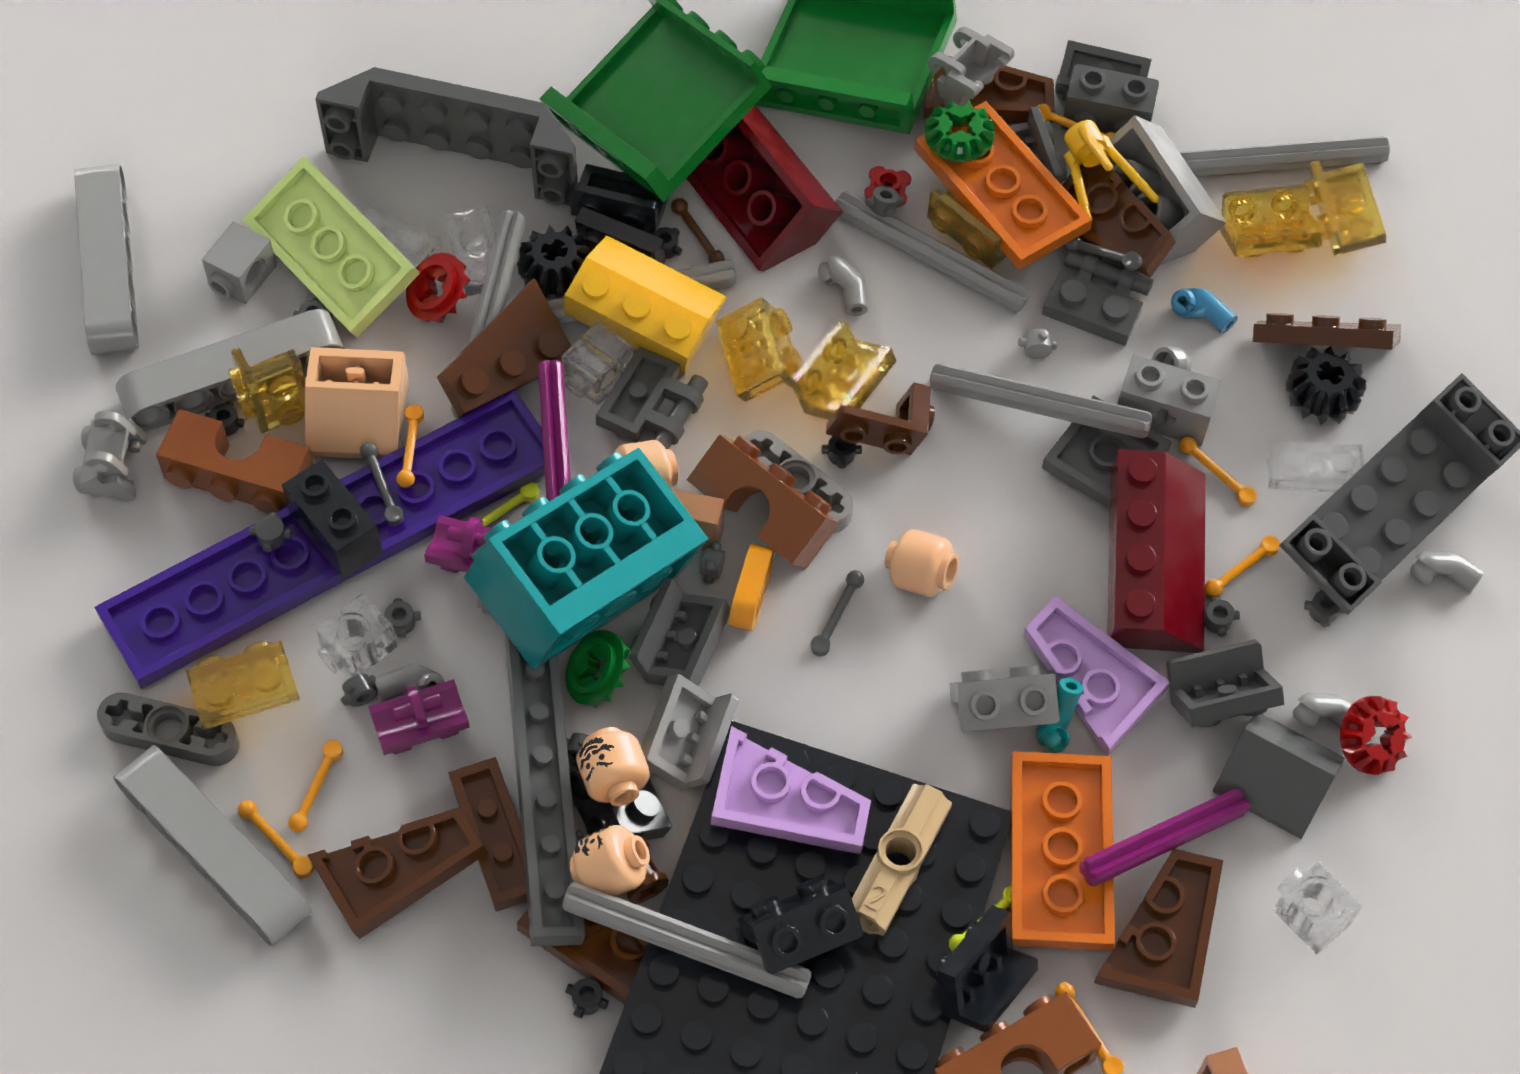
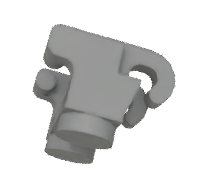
M959 28L953 35V42L957 48L962 49L953 58L944 53L936 52L928 60V68L931 73L936 74L941 69V66L946 71V77L941 75L937 79L939 97L943 99L945 106H947L950 100L956 105H965L969 99H973L984 88V85L992 82L996 71L999 68H1004L1014 57L1013 48L989 34L984 37L970 28Z
M114 411L97 412L91 421V425L85 426L81 432L82 445L86 451L83 465L77 466L73 472V483L76 490L81 494L90 493L94 498L114 495L123 501L135 500L137 490L133 487L134 482L127 479L129 469L123 464L127 441H129L128 450L132 453L140 452L141 444L146 443L147 433L130 417L124 418Z

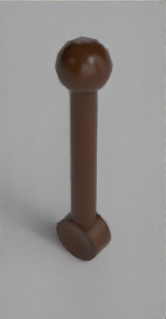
M683 198L674 199L671 203L673 213L681 215L708 254L709 263L725 260L723 253L720 250L714 249L688 212L687 201Z

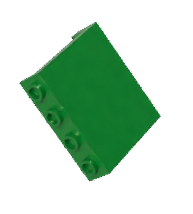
M648 0L652 7L567 97L551 86L539 99L547 105L558 123L664 203L772 86L762 73V70L765 68L764 63L749 49H745L743 52L737 50V45L727 34L719 29L713 33L710 31L708 24L694 11H690L688 14L684 13L683 8L676 0Z
M788 0L761 58L765 65L762 73L772 87L755 105L910 134L935 75L928 68V60L936 52L944 53L957 22L955 0Z

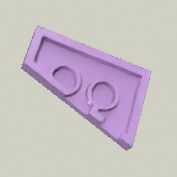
M1054 596L1025 627L1024 638L1049 674H1055L1056 684L1058 685L1063 678H1072L1083 686V691L1075 711L1107 756L1111 754L1168 689L1170 682L1057 596Z
M731 726L713 807L711 825L861 854L871 800L819 772L812 774L788 761L787 755L772 747L769 750L748 740L746 733Z

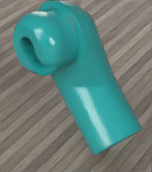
M1063 678L1058 684L1059 722L1038 725L1036 729L1039 744L1046 746L1047 750L1052 753L1063 751L1070 742V734L1067 728L1083 691V686L1075 679Z

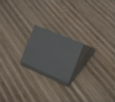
M1263 714L1253 716L1244 728L1212 792L1222 795L1234 788L1242 790L1245 798L1250 803L1249 812L1302 839L1342 766L1345 757Z

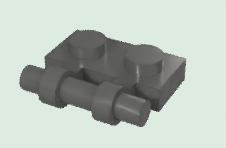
M1069 250L1064 265L1078 270L1079 273L1075 277L1061 271L1059 272L1044 303L1042 315L1126 346L1143 306L1142 301L1129 297L1132 290L1148 296L1154 280L1138 274L1136 270L1129 271L1126 267L1121 268L1102 261L1099 255L1089 252L1083 254L1078 251ZM1094 277H1097L1117 286L1112 291L1091 282Z
M639 346L597 412L596 425L635 443L639 441L646 429L655 433L653 440H658L665 449H669L671 445H676L684 434L683 425L689 415L696 413L704 401L702 394L707 388L708 382L700 375H693L687 385L677 381L680 375V364ZM665 398L675 403L668 416L657 412Z

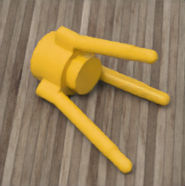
M1091 120L1081 121L1068 129L1065 133L1064 141L1069 151L1063 157L1071 171L1078 204L1090 217L1089 202L1080 165L1094 167L1101 163L1106 171H1111L1113 165L1107 155L1152 203L1159 202V196L1116 150L1107 135L1102 136L1095 122Z

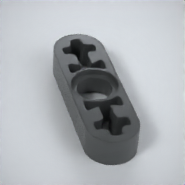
M129 693L112 694L105 698L98 707L97 719L102 731L109 740L144 750L155 745L165 755L210 766H220L230 762L239 750V738L235 727L229 719L223 716ZM124 710H128L134 721L123 719L119 726H115L112 716H121ZM167 719L180 721L182 723L181 731L174 738L164 740L155 736L156 727L162 721ZM138 722L144 723L143 733ZM193 726H195L198 736L193 735ZM217 733H222L225 743L217 742L213 749H209L204 738L214 739Z

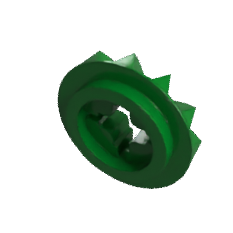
M950 100L946 107L935 106L932 115L926 118L924 128L925 140L930 149L944 159L955 162L972 161L985 155L992 147L995 138L994 120H990L987 117L985 108L975 109L970 101L965 105H956ZM953 124L957 127L968 125L967 134L962 130L952 133Z
M598 630L588 634L575 647L569 658L565 675L567 691L574 701L597 708L601 701L612 702L613 691L616 687H624L621 678L623 673L631 668L625 661L630 649L622 643L621 636L608 630ZM600 660L605 662V664L602 665L601 668L599 665L601 663ZM600 671V677H595V675H597Z

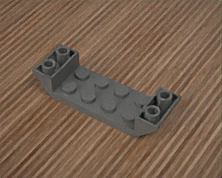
M373 67L317 93L315 100L326 154H331L344 160L354 159L368 162L378 136L387 137L397 142L416 143L439 151L448 150L467 154L477 159H491L509 163L519 168H532L534 197L536 199L544 200L553 205L564 204L571 206L570 188L572 183H578L576 148L545 103Z
M1461 373L1279 546L1348 615L1480 484L1520 449V430Z

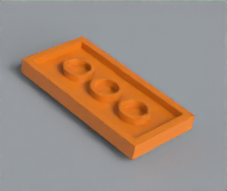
M985 101L974 107L975 109L985 108L987 117L990 120H994V142L985 155L967 162L950 161L934 153L928 146L924 135L915 139L914 150L1018 270H1021L1088 232L1091 229L1093 219L990 104ZM953 124L952 133L962 130L967 134L968 125L957 127Z
M1012 751L1010 759V918L1013 946L1112 951L1115 946L1114 877L1099 885L1091 886L1086 883L1079 869L1080 863L1086 857L1113 845L1112 756Z

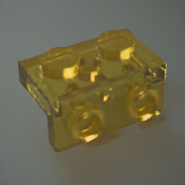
M1319 160L1310 162L1311 179L1304 180L1306 194L1310 206L1318 204L1321 213L1315 216L1321 241L1329 239L1333 255L1386 243V231L1363 162L1323 172Z
M1297 184L1224 193L1222 196L1221 215L1227 223L1220 229V232L1234 256L1256 258L1266 253H1300L1305 249L1322 247L1323 231L1309 212L1311 190L1308 185Z
M936 188L930 193L927 218L939 232L947 233L962 245L965 252L971 258L980 260L991 269L1007 257L1000 249L1001 238L970 214L950 190L944 193L939 188Z
M760 297L716 321L735 392L740 399L747 402L782 383H786L795 391L804 387L800 370L804 368L803 361L791 343L789 333L793 330L792 324L782 308L776 309L764 298Z
M839 320L791 379V386L805 414L830 420L840 405L861 408L897 360L892 348L856 340L848 322Z
M240 347L231 350L235 367L229 369L228 373L237 392L235 395L237 403L246 421L254 418L261 434L282 425L295 424L305 416L306 382L301 363L294 349L250 367Z
M268 641L257 642L246 647L242 653L226 658L222 656L208 657L198 662L196 667L185 670L203 730L300 700L282 641L275 643Z

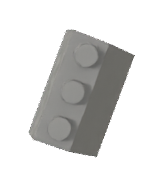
M1134 115L1110 138L1116 150L1159 196V202L1152 203L1107 155L1113 165L1112 171L1114 170L1120 176L1131 192L1168 229L1176 242L1160 265L1195 252L1227 223L1162 126Z

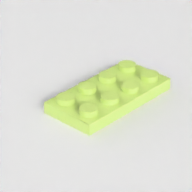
M305 156L242 219L254 232L271 240L273 252L345 328L357 338L420 274L402 253Z

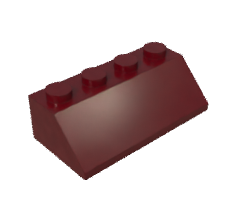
M756 105L686 178L759 271H766L815 245L843 213L841 208Z
M1118 449L1111 469L1107 635L1124 648L1199 653L1204 652L1206 474L1167 452Z

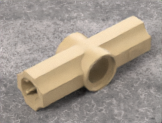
M913 783L888 832L880 839L877 852L852 897L864 932L870 935L879 934L884 936L910 885L917 879L920 866L952 807V802L943 795L942 791L927 784L917 785ZM899 852L906 855L911 863L899 866L889 861L886 855Z

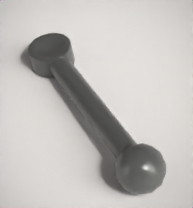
M1080 236L1065 244L1068 250H1083L1122 262L1129 271L1139 269L1143 262L1141 256L1135 251L1123 254L1084 242Z
M366 442L360 447V455L363 459L368 460L385 504V521L390 526H398L404 520L403 510L394 504L376 458L378 455L377 446L372 442Z
M853 570L847 574V586L822 634L815 636L811 641V651L814 655L821 657L829 652V639L855 589L860 588L864 584L865 579L860 571Z

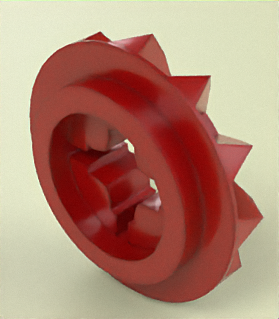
M437 253L424 259L416 267L420 274L406 288V303L410 312L426 323L431 320L442 323L447 313L457 314L456 304L460 299H467L463 289L471 282L465 274L467 266L449 253ZM435 279L443 283L441 286L443 293L440 297L436 296L438 290Z
M1367 696L1354 702L1346 711L1340 726V745L1345 758L1356 770L1365 774L1379 775L1383 772L1395 771L1397 761L1408 757L1404 747L1405 742L1412 738L1405 728V722L1409 717L1399 712L1397 709L1398 702L1387 700L1382 696ZM1375 727H1386L1385 733L1380 736L1381 744H1366L1376 734Z

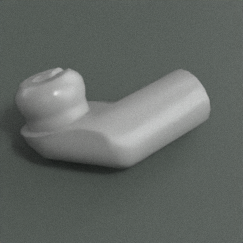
M829 257L828 262H823L819 265L818 275L822 282H825L828 286L837 282L843 288L846 313L850 316L865 314L868 311L864 277L843 257Z
M1424 550L1415 557L1418 560L1410 568L1411 575L1425 584L1433 582L1437 573H1440L1470 592L1473 591L1484 575L1483 571L1457 554L1448 551Z
M412 663L377 676L374 688L377 692L378 700L383 701L401 693L407 694L406 688L414 685L419 691L444 683L445 681L436 671Z
M1305 693L1298 699L1300 703L1294 708L1293 717L1308 728L1315 726L1321 716L1329 718L1341 726L1342 719L1351 704L1335 694Z

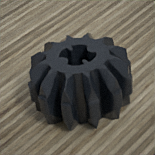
M549 224L545 234L532 230L530 242H521L519 249L520 257L517 262L518 274L524 279V286L535 278L545 298L550 294H556L557 298L563 297L591 250L587 247L583 234L572 236L569 226H566L561 232H555Z
M1329 346L1324 351V354L1312 347L1305 357L1298 356L1293 362L1292 373L1288 375L1286 380V391L1291 393L1289 397L1290 406L1303 407L1301 411L1302 419L1313 414L1318 417L1319 423L1322 425L1329 416L1340 424L1346 418L1347 413L1354 414L1358 410L1362 401L1361 397H1363L1366 390V380L1361 377L1363 373L1362 364H1349V352L1338 356L1334 354L1332 346Z

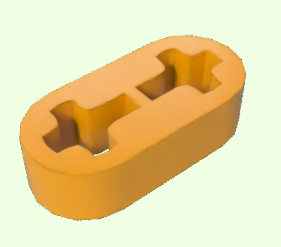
M750 544L732 601L729 626L747 631L754 630L773 567L775 550L772 548Z

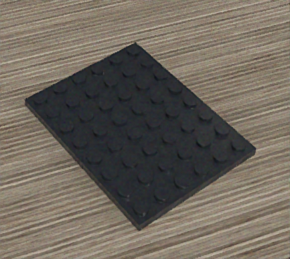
M731 721L711 780L705 787L659 913L758 950L755 943L743 937L737 920L738 917L750 913L749 906L771 896H778L779 900L797 893L796 886L817 877H825L826 881L832 880L848 887L852 898L877 852L880 839L888 832L913 783L917 785H925L926 783ZM731 726L746 733L748 740L767 750L772 747L787 755L788 761L812 774L819 772L871 800L861 854L711 825L713 807ZM929 785L942 791L943 795L952 802V807L920 866L917 879L910 885L885 935H870L863 931V936L796 964L811 971V979L802 998H795L648 942L599 1074H934L936 1062L939 1060L951 1018L942 1015L939 983L936 981L937 968L942 958L952 953L949 948V939L955 934H963L973 922L983 916L1011 825V811ZM899 852L886 855L889 861L899 866L911 863L906 855Z

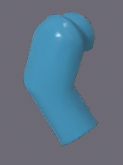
M1180 289L1171 297V306L1175 314L1183 318L1208 319L1221 333L1231 329L1238 319V316L1208 289Z

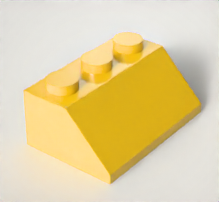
M606 236L585 258L565 293L564 314L635 350L640 346L680 364V373L685 375L726 301V296Z

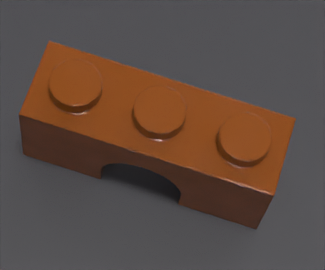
M181 409L178 410L156 453L163 477L172 485L183 489L194 487L208 491L216 498L227 502L238 500L252 504L258 510L267 514L271 512L276 513L288 507L282 484L314 464L310 447L267 434L259 449L253 455L238 460L226 458L224 456L230 445L223 422Z
M719 434L686 480L704 495L724 499V509L736 513L751 495L763 492L769 502L770 511L768 520L757 534V537L791 564L807 568L840 524V522L828 514L832 506L810 490L806 496L793 486L797 479L780 465L773 463L771 467H768L757 458L762 451L744 437L739 435L736 440Z
M1067 992L1053 1000L1046 995L1031 1003L1023 1011L1024 1017L1008 1026L1006 1021H1002L993 1025L988 1032H984L980 1036L981 1043L969 1050L964 1051L962 1047H957L943 1055L936 1062L937 1069L934 1070V1074H1001V1069L1004 1066L1015 1061L1032 1063L1043 1074H1074L1096 1060L1102 1043Z

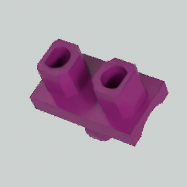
M439 515L433 538L424 554L425 562L439 565L441 569L454 573L459 571L467 573L474 562L471 558L472 554L486 543L483 537L491 528L483 526V521L479 518L471 517L466 522Z
M454 679L419 691L414 685L406 688V695L369 706L370 715L384 755L390 753L396 755L411 750L412 746L436 738L445 739L459 734L461 730L470 728L469 720Z

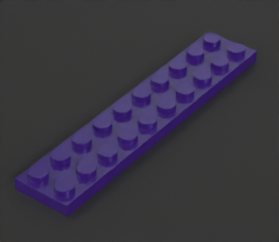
M513 389L417 439L411 470L415 476L412 486L404 488L396 482V476L403 467L405 446L378 459L394 504L403 510L404 520L400 525L390 526L386 523L384 517L386 507L369 465L340 479L346 489L377 525L383 554L346 578H341L289 513L288 507L276 513L282 520L284 528L292 530L291 539L286 538L284 544L279 548L272 549V552H264L262 550L263 547L258 543L257 536L249 535V526L95 606L98 617L139 687L143 689L433 535L439 515L461 520L544 476L542 428L516 390Z

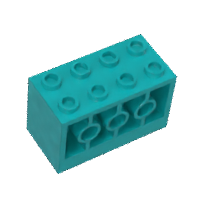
M639 447L625 456H622L620 452L610 455L597 466L596 470L598 472L587 479L583 474L574 477L559 490L561 495L553 500L548 501L546 497L536 500L522 512L523 518L512 525L508 520L498 523L484 535L483 538L486 543L471 556L474 562L464 576L465 580L532 670L543 665L588 634L657 591L664 578H677L709 539Z

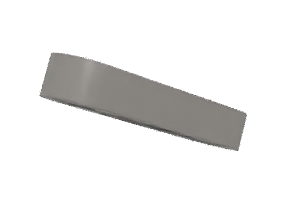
M756 431L745 437V439L762 451L761 453L765 450L769 451V460L763 456L758 457L768 467L776 463L791 474L798 473L804 475L808 479L809 484L799 491L805 496L809 490L816 493L817 489H819V496L831 506L835 504L840 506L839 514L835 511L828 513L840 522L833 533L840 532L849 525L852 517L853 501L848 491L774 434L766 431Z

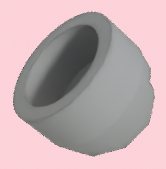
M1178 347L1159 348L1154 352L1151 359L1185 370H1191L1192 362L1189 355Z

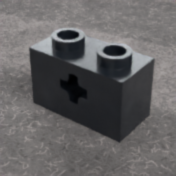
M323 459L282 484L289 513L342 579L383 554L377 525Z

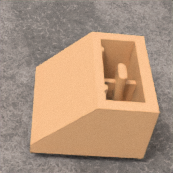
M311 347L305 383V446L310 447L312 456L362 458L360 447L366 442H372L377 446V459L401 448L409 388L404 352Z

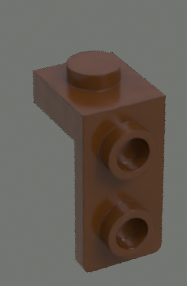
M914 382L897 403L896 418L848 405H840L826 424V434L839 437L847 443H863L882 448L891 454L911 456L928 435L934 421L935 408L930 405L931 387Z

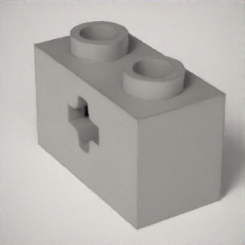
M1133 354L1117 404L1150 412L1152 414L1151 429L1158 434L1178 440L1184 437H1192L1197 442V445L1202 447L1222 380Z

